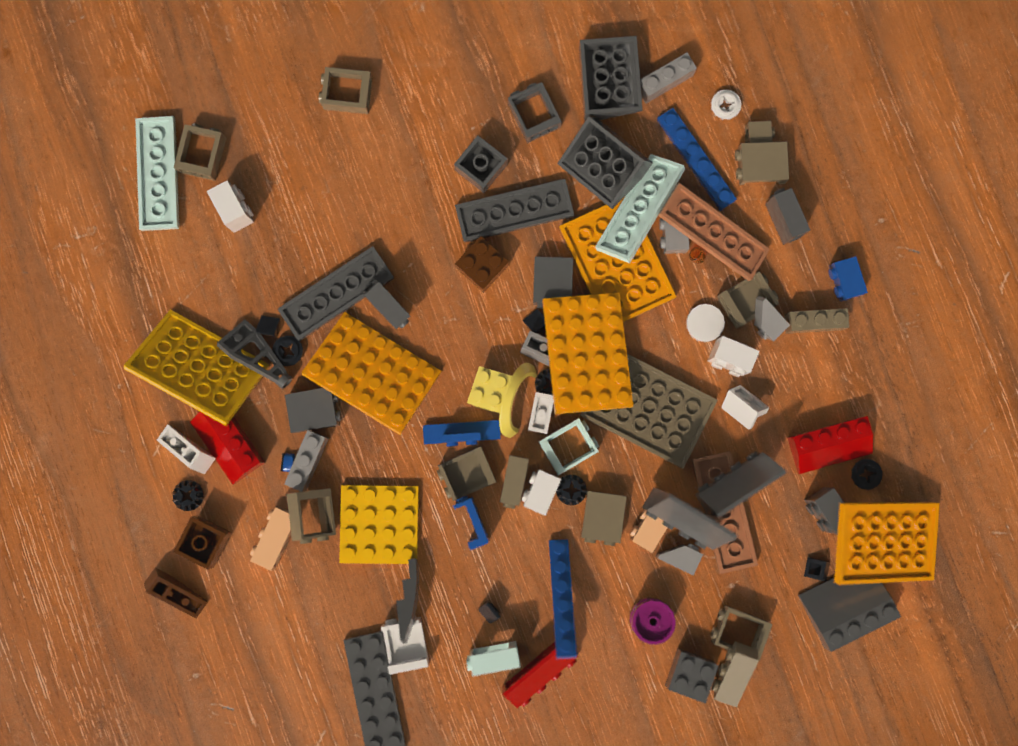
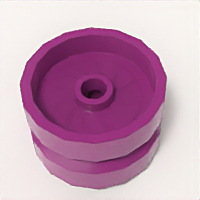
M647 597L639 600L632 607L629 617L632 630L641 641L647 644L657 645L664 643L672 636L675 630L676 620L673 611L668 605L657 598ZM655 618L653 619L655 622L651 624L650 619Z

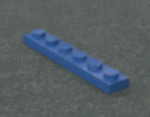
M674 108L657 118L658 123L717 208L722 211L734 203L737 198Z
M568 539L549 540L556 659L577 658Z

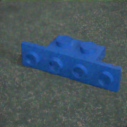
M499 420L424 425V444L446 443L448 447L458 446V442H466V445H477V441L501 439Z

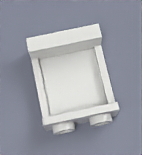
M415 615L407 644H403L400 641L397 619L386 620L385 624L381 626V631L384 634L389 661V675L428 667L429 658L421 617L416 618Z

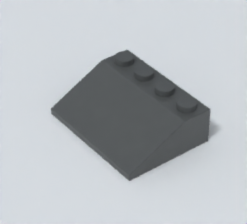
M637 36L580 40L579 58L584 121L589 116L604 120L642 111Z
M589 116L557 164L613 209L644 177L653 162L602 121Z
M755 451L746 457L747 460L742 464L738 462L731 466V471L727 474L723 472L714 478L715 481L710 485L706 483L697 489L699 492L695 496L707 514L721 517L787 473L786 470L764 452L757 453Z
M654 487L642 506L647 511V516L654 520L657 517L663 520L662 525L671 530L675 527L680 530L679 535L687 540L690 537L695 539L694 544L704 550L706 547L712 550L737 539L739 536L673 495Z
M835 577L798 595L823 647L830 652L901 617L895 603L882 583L839 585L834 583Z

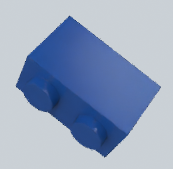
M856 256L835 262L829 266L828 273L831 280L834 281V292L840 302L868 293Z

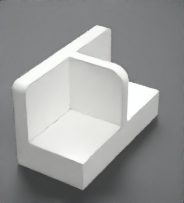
M741 385L728 390L721 406L723 410L749 430L753 428L757 417L766 414L769 409L765 403Z
M535 393L528 431L547 434L553 407V395Z

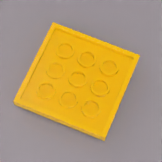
M341 485L339 563L408 564V559L415 558L418 561L419 486Z

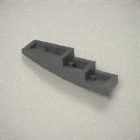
M416 558L408 559L410 579L402 580L404 599L396 600L400 641L403 644L408 642L418 605L419 563Z

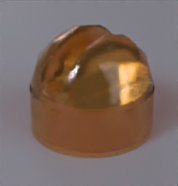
M696 247L689 253V259L696 264L703 263L706 259V254L700 247Z

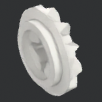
M731 90L717 92L711 101V110L721 120L732 119L737 116L741 109L739 96ZM723 100L726 104H731L728 107V111L725 107H720L723 104Z

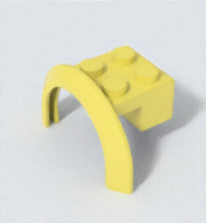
M523 363L511 376L479 366L467 403L491 412L500 413L499 425L501 433L508 438L513 437L519 431L518 428L513 426L511 420L514 397L520 384L526 377L532 376L536 378L535 367L530 363Z

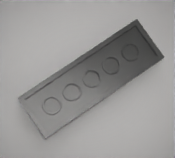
M565 179L455 205L464 243L477 240L480 236L483 238L574 217Z
M372 246L277 310L297 340L301 341L366 298L361 291L374 279L384 286L395 278Z
M383 631L344 639L365 746H406L392 674L389 675L388 671L389 661Z

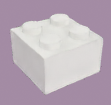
M225 181L207 191L224 225L235 233L254 223L252 219L254 214L250 207L242 201L245 197L235 184L231 185L228 181Z
M722 336L715 341L707 361L711 362V366L720 370L725 368L730 370L729 374L740 377V375L744 376L751 373L759 351Z
M538 470L537 473L533 472L529 483L532 484L530 490H525L521 499L524 502L523 506L546 516L561 479L541 470Z

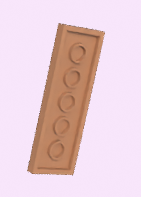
M680 183L675 186L658 214L664 221L748 281L753 279L770 250Z
M731 451L692 459L698 488L706 483L708 485L713 483L717 475L723 472L727 474L731 471L730 467L734 465ZM743 502L721 517L709 515L704 510L707 517L739 535L737 539L713 549L719 574L757 566L758 562Z

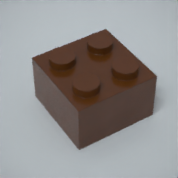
M482 236L455 263V267L483 293L509 266V261Z
M198 515L191 516L173 553L209 570L215 567L232 532Z

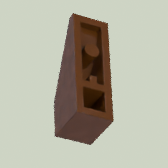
M156 567L144 582L146 593L194 618L199 616L208 603L204 598L177 579Z

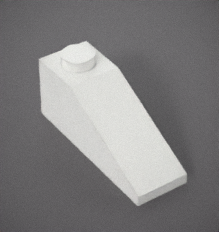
M168 424L157 439L160 444L186 466L202 474L208 471L216 459L204 448Z

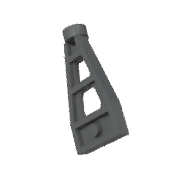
M243 320L217 342V346L231 359L273 381L281 389L286 388L293 378L287 373L262 335L256 333V329L248 321ZM250 342H254L260 350V353L255 358H250L241 352V349ZM268 357L274 366L270 370H266L258 365V362L262 358Z

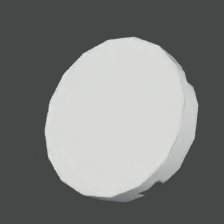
M709 304L696 306L690 311L686 320V327L691 337L701 342L715 340L721 335L725 325L724 316L721 311Z

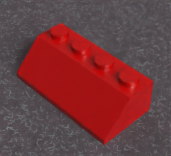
M200 411L190 421L232 485L265 463L234 416L227 426Z
M868 416L854 418L787 437L798 474L873 454V432Z
M554 641L502 686V695L517 709L521 705L525 707L532 700L531 697L536 692L538 694L543 692L547 687L546 684L551 679L552 681L558 679L562 675L561 671L565 667H572L577 660L576 658L556 659Z

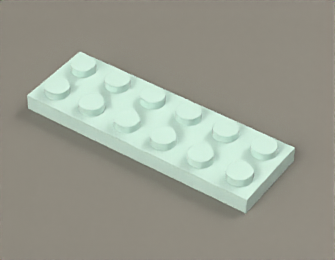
M173 116L135 118L139 230L179 229L177 170L174 169L177 156L175 118Z
M650 154L648 159L653 164L644 177L623 199L596 244V250L630 263L685 171L684 165Z

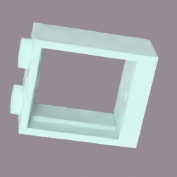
M578 418L539 441L557 475L562 474L599 452L597 450L599 444L594 437L590 438L587 432L590 429L584 420L580 421ZM577 426L590 451L562 467L548 442Z
M513 641L470 649V654L466 659L468 671H472V675L477 676L520 668L517 642Z

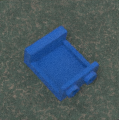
M468 496L457 499V504L453 505L454 509L466 506L478 536L468 541L470 550L488 544L490 540L473 497L468 499Z

